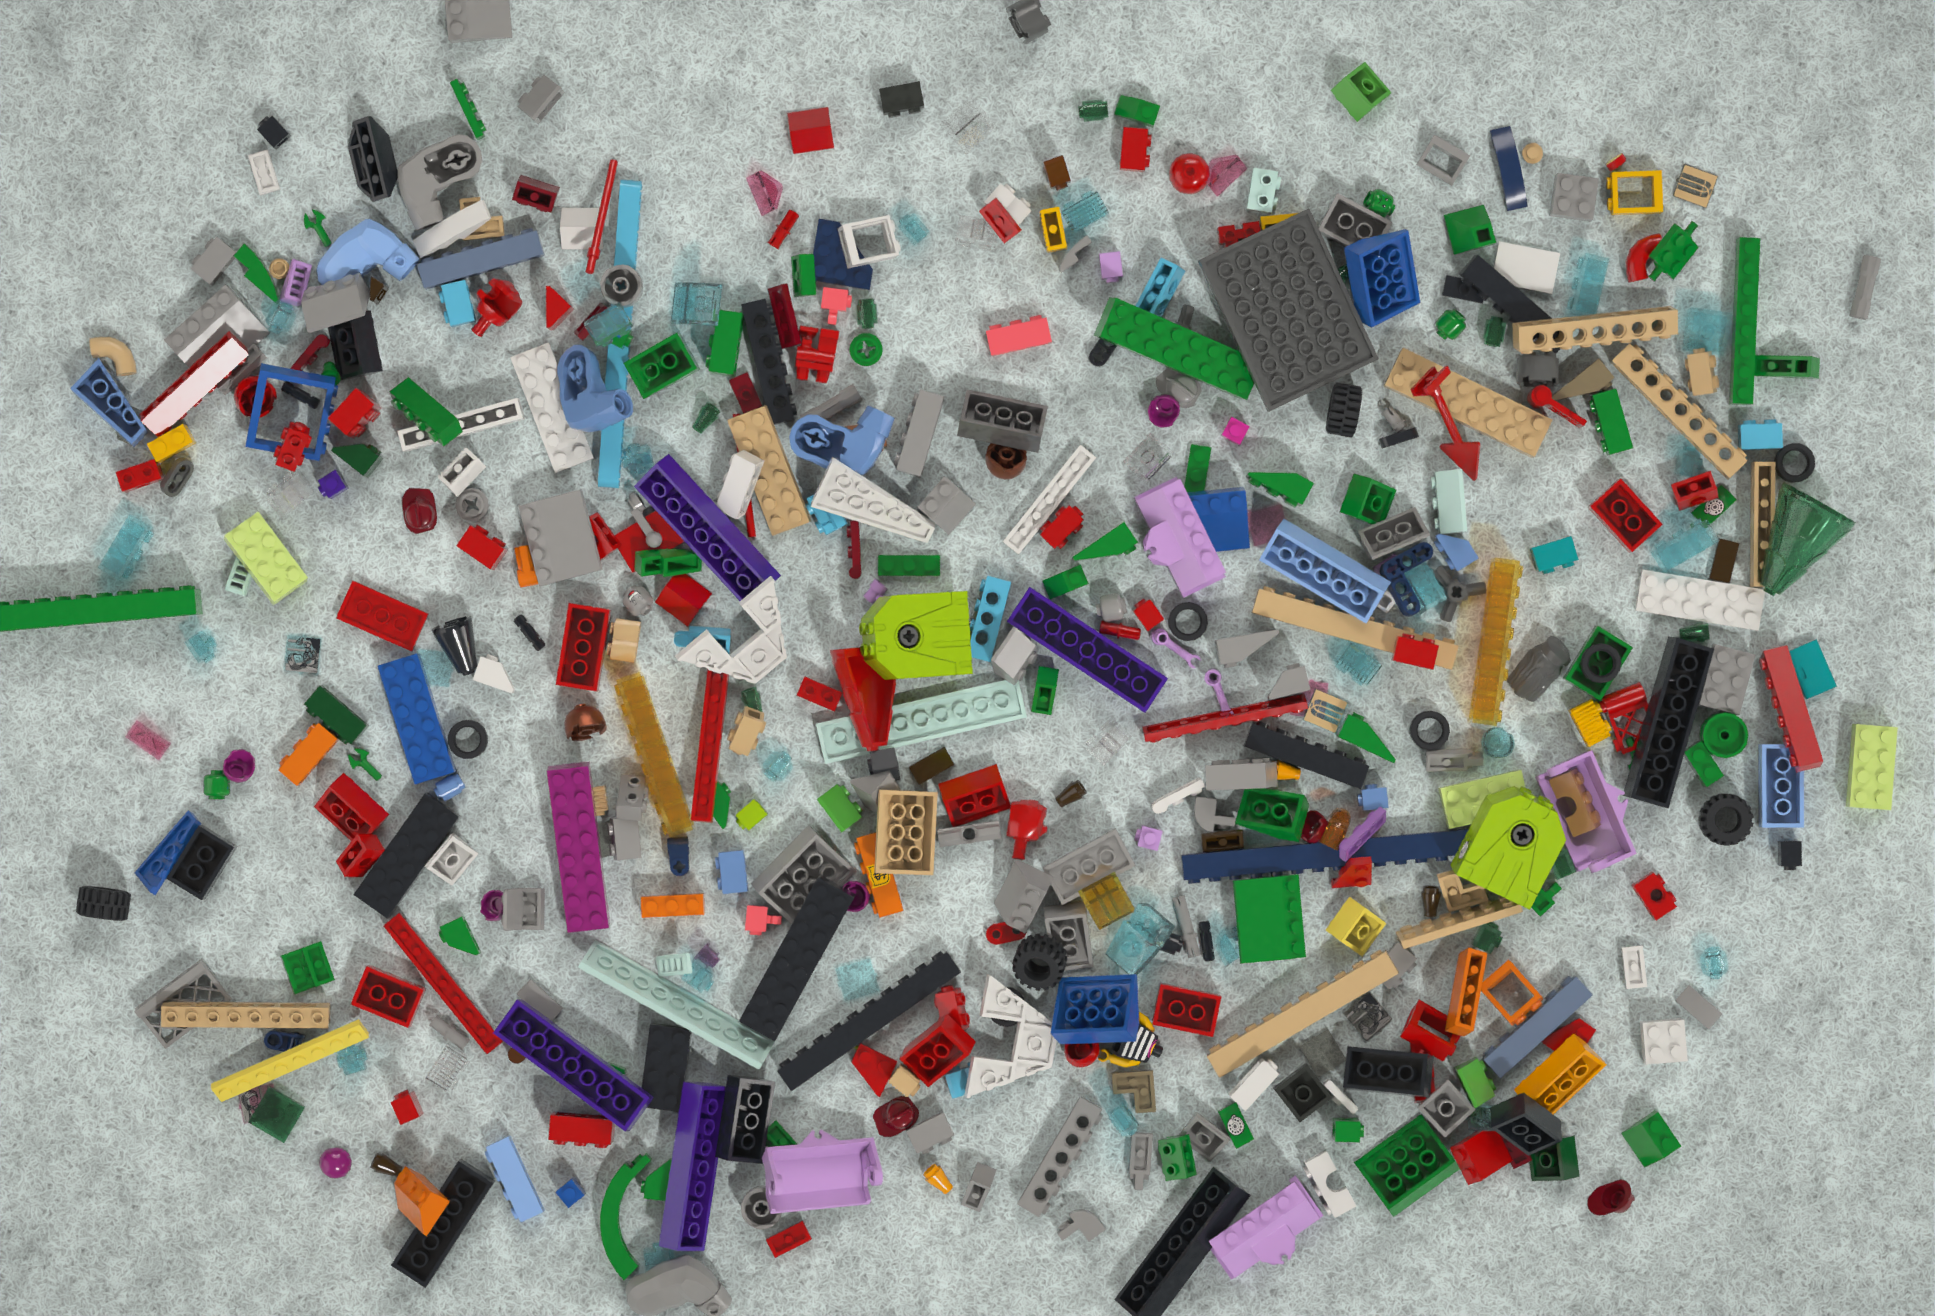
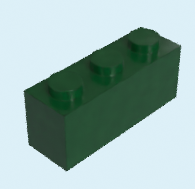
M319 685L304 703L307 707L306 711L312 717L318 716L323 720L321 724L327 730L331 731L333 729L339 734L337 738L345 745L347 743L354 744L369 727L365 721L323 685Z

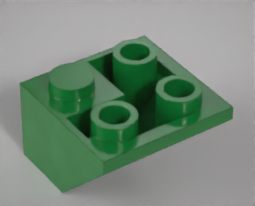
M1484 205L1443 215L1454 255L1488 247L1496 243L1492 224Z

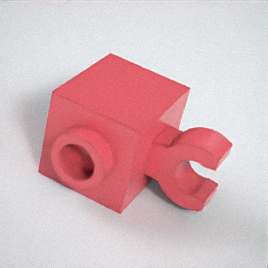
M823 287L821 309L829 310V325H836L838 311L846 312L847 308H851L852 296L848 295V290Z
M747 905L745 930L749 931L750 935H762V932L767 931V924L781 925L782 916L768 915L769 906Z

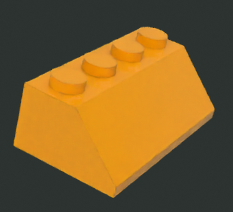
M1573 1034L1556 1051L1552 1052L1541 1065L1536 1067L1526 1079L1521 1081L1514 1090L1517 1095L1521 1093L1527 1094L1554 1115L1607 1064L1584 1040Z

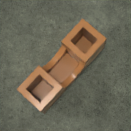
M1577 768L1556 775L1549 780L1556 799L1567 796L1576 803L1575 813L1565 818L1573 837L1594 830L1601 825L1600 814L1594 809L1592 796L1586 790L1583 784L1584 777L1581 772H1578Z

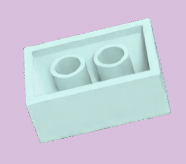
M1462 469L1434 472V477H1430L1431 489H1435L1436 497H1432L1433 510H1437V518H1434L1435 530H1438L1439 534L1466 532L1467 521Z

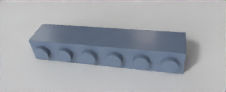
M532 228L520 231L521 235L513 237V234L502 236L500 241L494 243L493 240L481 242L480 247L473 248V245L461 248L462 252L454 254L453 251L441 254V258L433 259V257L422 259V263L417 264L423 287L425 290L545 256L537 230L533 231Z
M1570 976L1566 977L1560 983L1562 987L1557 991L1552 990L1545 996L1546 1001L1536 1011H1529L1531 1015L1520 1025L1517 1026L1515 1024L1516 1028L1511 1033L1505 1032L1499 1038L1500 1043L1495 1047L1491 1045L1483 1052L1485 1056L1482 1059L1499 1078H1502L1593 996L1576 976L1572 978Z

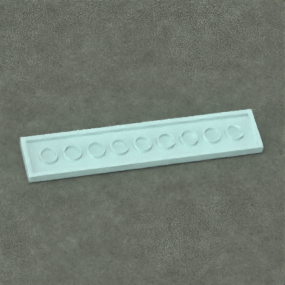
M1003 680L892 706L893 714L888 743L885 746H879V750L897 748L1027 718L1019 681L1013 685ZM850 716L816 724L825 764L870 754L871 751H867L866 747L861 746Z
M597 940L593 942L578 968L600 979L605 984L614 987L623 994L630 996L639 1003L653 1009L658 1014L667 1017L676 1024L690 1030L695 1035L706 1039L713 1045L720 1047L757 1069H760L775 1041L740 1023L735 1018Z

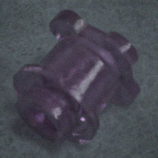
M709 942L694 957L695 960L699 959L705 964L706 969L709 966L713 968L720 961V958H718L720 953H716L711 949Z

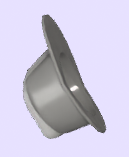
M1170 368L1165 369L1156 377L1158 391L1161 394L1173 396L1179 402L1181 408L1194 406L1202 392L1200 383L1197 380Z

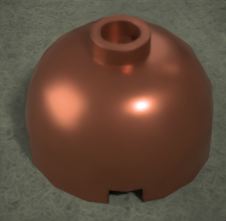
M990 443L985 458L987 468L993 476L999 479H1013L1024 470L1027 461V451Z
M586 704L576 705L568 713L564 722L567 739L571 737L572 741L591 739L593 737L590 734L599 732L601 735L607 729L603 714L597 708L586 706Z

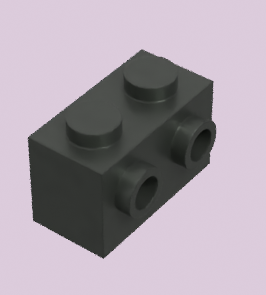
M920 81L879 89L883 114L888 115V118L901 116L900 112L908 111L909 114L919 113L924 108Z

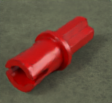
M789 210L780 225H776L777 229L767 243L779 250L788 234H791L790 230L799 218V214Z
M1102 620L1099 633L1117 636L1118 639L1124 637L1139 640L1141 629L1122 625L1121 622L1117 624Z

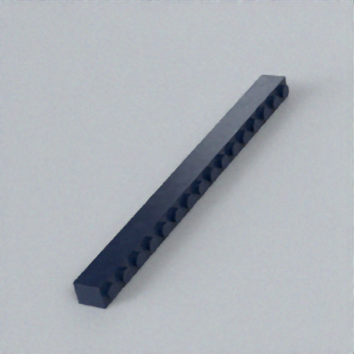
M1469 829L1372 837L1350 858L1371 856L1374 867L1386 866V862L1394 861L1395 865L1407 864V860L1415 859V863L1428 862L1427 858L1435 857L1436 861H1446L1448 856H1455L1457 851H1459L1458 849ZM1342 840L1181 855L1183 880H1188V884L1201 883L1200 879L1209 878V882L1221 881V877L1229 876V880L1242 879V875L1249 874L1250 878L1262 877V873H1270L1271 876H1281L1283 871H1291V874L1304 873L1303 869H1312V872H1324L1325 867H1332L1333 871L1344 867L1346 862L1339 858V845Z

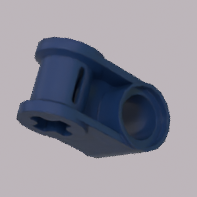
M688 836L667 838L670 870L676 876H684L689 871ZM678 861L685 865L682 873L674 869V865H678Z
M271 1030L265 1035L264 1043L269 1049L285 1052L293 1048L295 1039V1047L301 1045L306 1035L290 1031ZM276 1034L280 1039L279 1044H271L269 1036Z

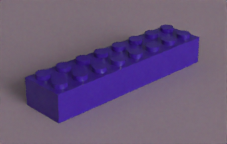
M670 454L658 461L634 486L739 601L770 576L775 581L781 576Z
M1031 587L1028 588L1007 620L1009 624L1144 713H1146L1168 680L1167 677Z
M522 999L515 1001L493 1032V1034L625 1132L632 1129L654 1098Z
M683 1082L659 1240L660 1247L676 1251L705 1250L718 1158L715 1157L726 1086L706 1082Z

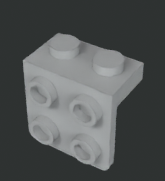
M545 888L504 889L502 895L503 915L501 918L504 931L544 930Z

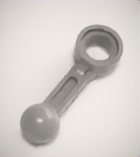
M634 491L627 498L634 509L631 511V514L645 533L647 545L656 548L662 543V536L659 532L653 531L643 516V510L646 507Z

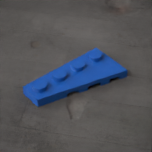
M189 810L134 872L153 895L157 894L197 827L202 824Z

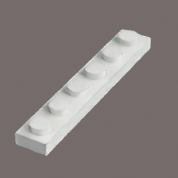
M1080 445L1004 539L1003 543L1019 555L1096 457Z

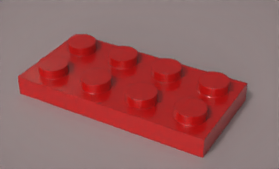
M352 580L336 619L413 652L429 613Z

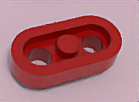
M1000 922L988 927L986 938L990 943L998 945L1021 940L1025 937L1026 933L1020 931V933L1015 934L1012 931L1013 927L1005 922ZM997 930L1000 932V937L994 938L992 933Z

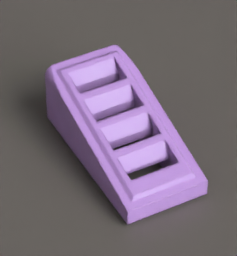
M295 259L291 260L279 301L293 306L301 305L303 293L308 286L312 265ZM295 269L303 270L304 274L296 272ZM294 277H297V278H300V279H302V280H301V282H300V281L295 280V279H293V278H294ZM292 285L299 287V290L291 288Z

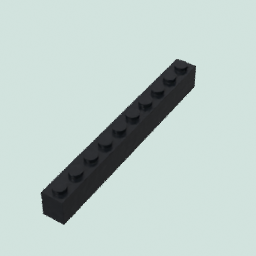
M939 951L931 957L933 961L928 965L922 963L914 969L915 974L910 977L905 975L897 981L899 983L898 986L893 989L889 986L880 993L882 995L881 998L876 1001L872 998L863 1005L865 1007L864 1010L859 1013L855 1010L847 1016L848 1021L841 1025L838 1022L830 1028L831 1033L825 1037L821 1034L813 1040L814 1045L809 1048L806 1046L802 1047L796 1052L797 1057L792 1060L787 1058L782 1061L777 1072L790 1091L799 1087L961 973V970L947 951L945 953Z

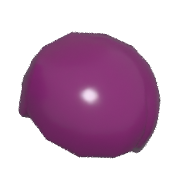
M1161 394L1153 398L1148 407L1149 420L1153 425L1160 428L1172 426L1180 414L1179 402L1173 396Z
M243 749L231 751L223 763L224 775L236 783L245 782L250 779L255 770V758L250 752Z
M849 881L842 886L856 894L847 911L859 912L868 905L870 893L862 882Z
M490 890L484 894L481 900L480 913L486 917L485 920H501L503 915L502 891Z
M328 1148L320 1156V1169L329 1178L337 1179L344 1177L351 1170V1157L343 1148Z

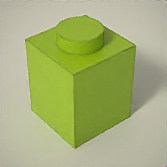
M753 799L736 814L738 819L735 821L743 830L747 828L749 831L766 817L768 813L756 799Z

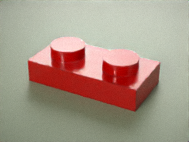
M997 198L979 210L1004 244L1022 230Z
M802 1220L768 1237L766 1242L776 1258L812 1240V1237Z

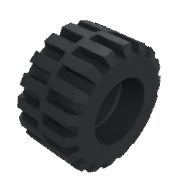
M1335 383L1330 397L1326 420V431L1328 434L1353 437L1356 432L1362 402L1361 386Z
M1722 793L1712 796L1710 800L1704 803V807L1700 809L1701 815L1698 818L1701 824L1699 825L1700 829L1703 830V835L1713 843L1724 846L1736 845L1738 842L1744 841L1745 837L1751 833L1750 829L1754 824L1752 823L1754 816L1750 811L1752 809L1750 805L1746 804L1744 799L1737 795ZM1724 807L1733 809L1738 818L1737 825L1729 832L1720 831L1715 824L1716 813Z
M79 887L76 913L81 916L104 920H127L131 894L127 891L104 887Z
M1038 933L1034 937L1029 935L1027 939L1024 938L1018 945L1012 962V970L1016 972L1014 975L1016 979H1020L1022 985L1026 984L1028 985L1027 988L1031 989L1033 987L1036 991H1040L1041 988L1044 991L1048 990L1049 986L1051 988L1055 987L1061 981L1068 960L1066 949H1062L1063 944L1061 942L1057 943L1056 938L1052 937L1051 939L1047 934L1041 936ZM1031 959H1042L1048 963V966L1037 965Z

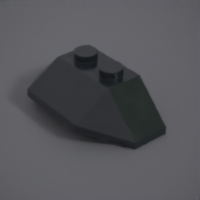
M371 116L353 121L348 149L357 186L372 202L391 197L398 176L390 137Z

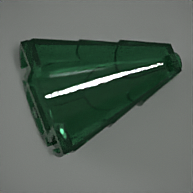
M1783 482L1778 493L1774 520L1771 524L1769 544L1765 549L1760 584L1765 586L1763 591L1772 596H1775L1776 593L1781 595L1808 572L1807 569L1826 555L1829 549L1845 537L1855 526L1856 522Z

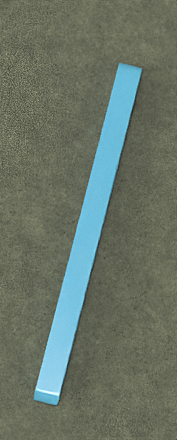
M620 181L614 266L627 265L636 270L637 231H639L642 181ZM625 281L622 284H617L619 291L627 288ZM611 305L610 319L631 330L633 305L628 308H618ZM608 342L606 391L623 389L627 392L628 371L623 363L629 360L630 345L629 347L625 346L622 350ZM625 419L612 426H608L601 432L598 487L619 488L620 486L619 478L622 461L620 458H622V437Z

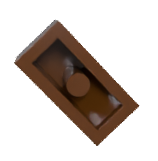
M1063 155L1044 161L1043 168L1050 188H1056V191L1067 188V184L1071 182Z

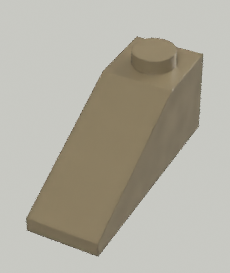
M1597 359L1552 396V399L1558 401L1597 392L1600 389L1604 392L1612 385L1611 380L1615 377L1602 361Z

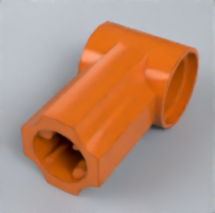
M529 545L515 547L518 565L517 576L520 588L538 585Z

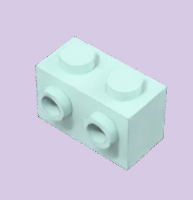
M1253 168L1247 211L1271 214L1272 209L1276 210L1278 198L1274 197L1275 189H1279L1281 177H1277L1278 171Z

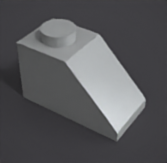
M977 1162L961 1205L980 1212L997 1169Z

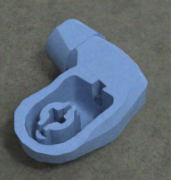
M574 345L565 351L560 357L557 374L560 381V402L566 421L572 429L583 432H595L603 430L610 425L612 426L632 415L633 403L625 390L615 389L606 391L605 384L601 378L598 359L594 352L583 345Z
M867 406L857 422L858 425L853 430H850L843 426L834 425L818 415L808 414L797 420L793 425L789 436L790 446L798 457L811 461L827 469L832 457L863 476L873 467L881 454L895 418L878 409Z

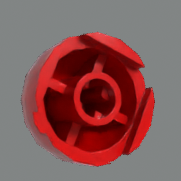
M1186 153L1176 157L1171 163L1169 180L1173 188L1178 192L1196 194L1202 191L1208 184L1210 170L1206 160L1201 156Z
M259 376L244 378L235 388V405L243 415L251 417ZM268 380L266 381L259 418L266 416L272 411L274 400L277 399L276 389Z

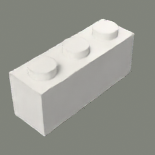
M745 450L732 455L729 461L731 466L722 481L724 483L723 488L716 497V505L723 513L734 519L745 515L765 460Z

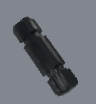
M288 381L284 382L281 388L283 392L290 393L292 397L304 404L307 403L313 409L318 407L320 399L315 396L311 397V394L297 386L294 387Z
M522 614L514 619V623L517 627L521 628V632L528 641L533 643L532 646L535 650L540 651L545 647L544 641L541 638L539 639L537 632L530 623L526 622L527 619Z
M1201 921L1199 922V930L1201 931L1202 950H1204L1203 959L1206 962L1213 961L1215 956L1214 951L1212 952L1213 942L1211 932L1209 931L1211 929L1210 922Z

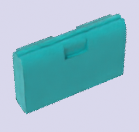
M1817 639L1789 650L1800 687L1806 699L1837 687Z

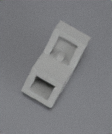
M1195 796L1194 816L1202 828L1213 832L1214 824H1218L1217 828L1228 830H1230V826H1235V817L1215 815L1217 799Z
M1077 1209L1069 1213L1073 1221L1069 1222L1067 1220L1058 1227L1060 1230L1057 1234L1063 1241L1080 1229L1090 1242L1106 1229L1094 1213L1085 1209Z

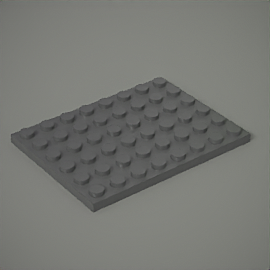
M1309 208L1198 260L1267 412L1379 359Z

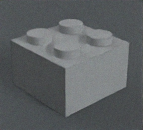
M1557 173L1554 178L1549 216L1591 222L1594 218L1599 178Z

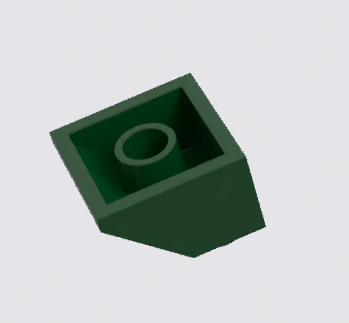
M356 444L333 447L331 449L334 454L367 478L370 477L384 459L380 456L382 452L371 444L368 446Z
M1575 1135L1562 1136L1561 1142L1530 1155L1532 1159L1529 1162L1532 1181H1564L1580 1177Z

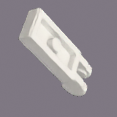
M1198 777L1156 799V801L1154 800L1151 804L1152 811L1156 814L1165 812L1168 805L1173 804V806H1176L1184 801V797L1190 794L1195 796L1203 791L1202 788L1205 787L1202 779Z

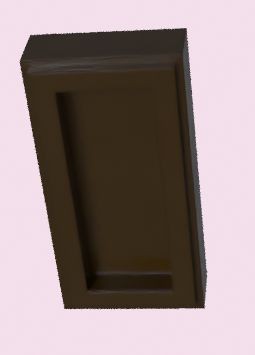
M1718 538L1708 579L1730 583L1740 543Z

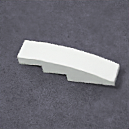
M480 200L462 209L414 239L413 242L420 259L428 258L438 249L447 248L457 239H465L489 221L491 216L485 201Z

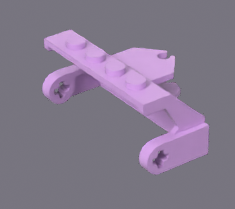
M1175 477L1134 497L1149 528L1142 541L1144 551L1148 549L1151 551L1147 558L1154 565L1168 567L1183 598L1226 577L1224 574L1226 571L1181 479L1178 480Z
M1592 750L1547 769V772L1535 777L1543 796L1551 800L1550 803L1554 805L1553 807L1558 813L1566 838L1564 845L1576 872L1589 867L1591 873H1594L1637 854L1623 823L1628 799H1625L1622 803L1618 801V796L1624 795L1625 792L1606 783ZM1577 768L1578 772H1581L1583 775V784L1586 790L1590 792L1593 799V807L1599 812L1601 817V825L1576 837L1572 836L1565 819L1575 813L1576 803L1567 796L1556 799L1549 782L1554 776Z
M820 1130V1139L815 1138V1131H812L801 1144L766 1147L762 1160L765 1168L766 1198L770 1214L870 1204L871 1197L867 1186L868 1177L872 1186L882 1185L883 1182L882 1168L874 1138L838 1140Z
M1296 1175L1289 1179L1290 1185L1209 1240L1212 1245V1253L1231 1280L1260 1260L1272 1265L1284 1264V1261L1281 1260L1284 1254L1290 1260L1295 1251V1236L1323 1216Z

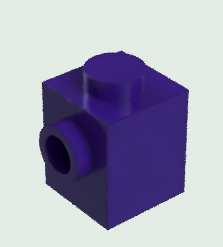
M334 470L318 480L320 484L318 489L323 497L327 496L333 499L349 489L338 470Z

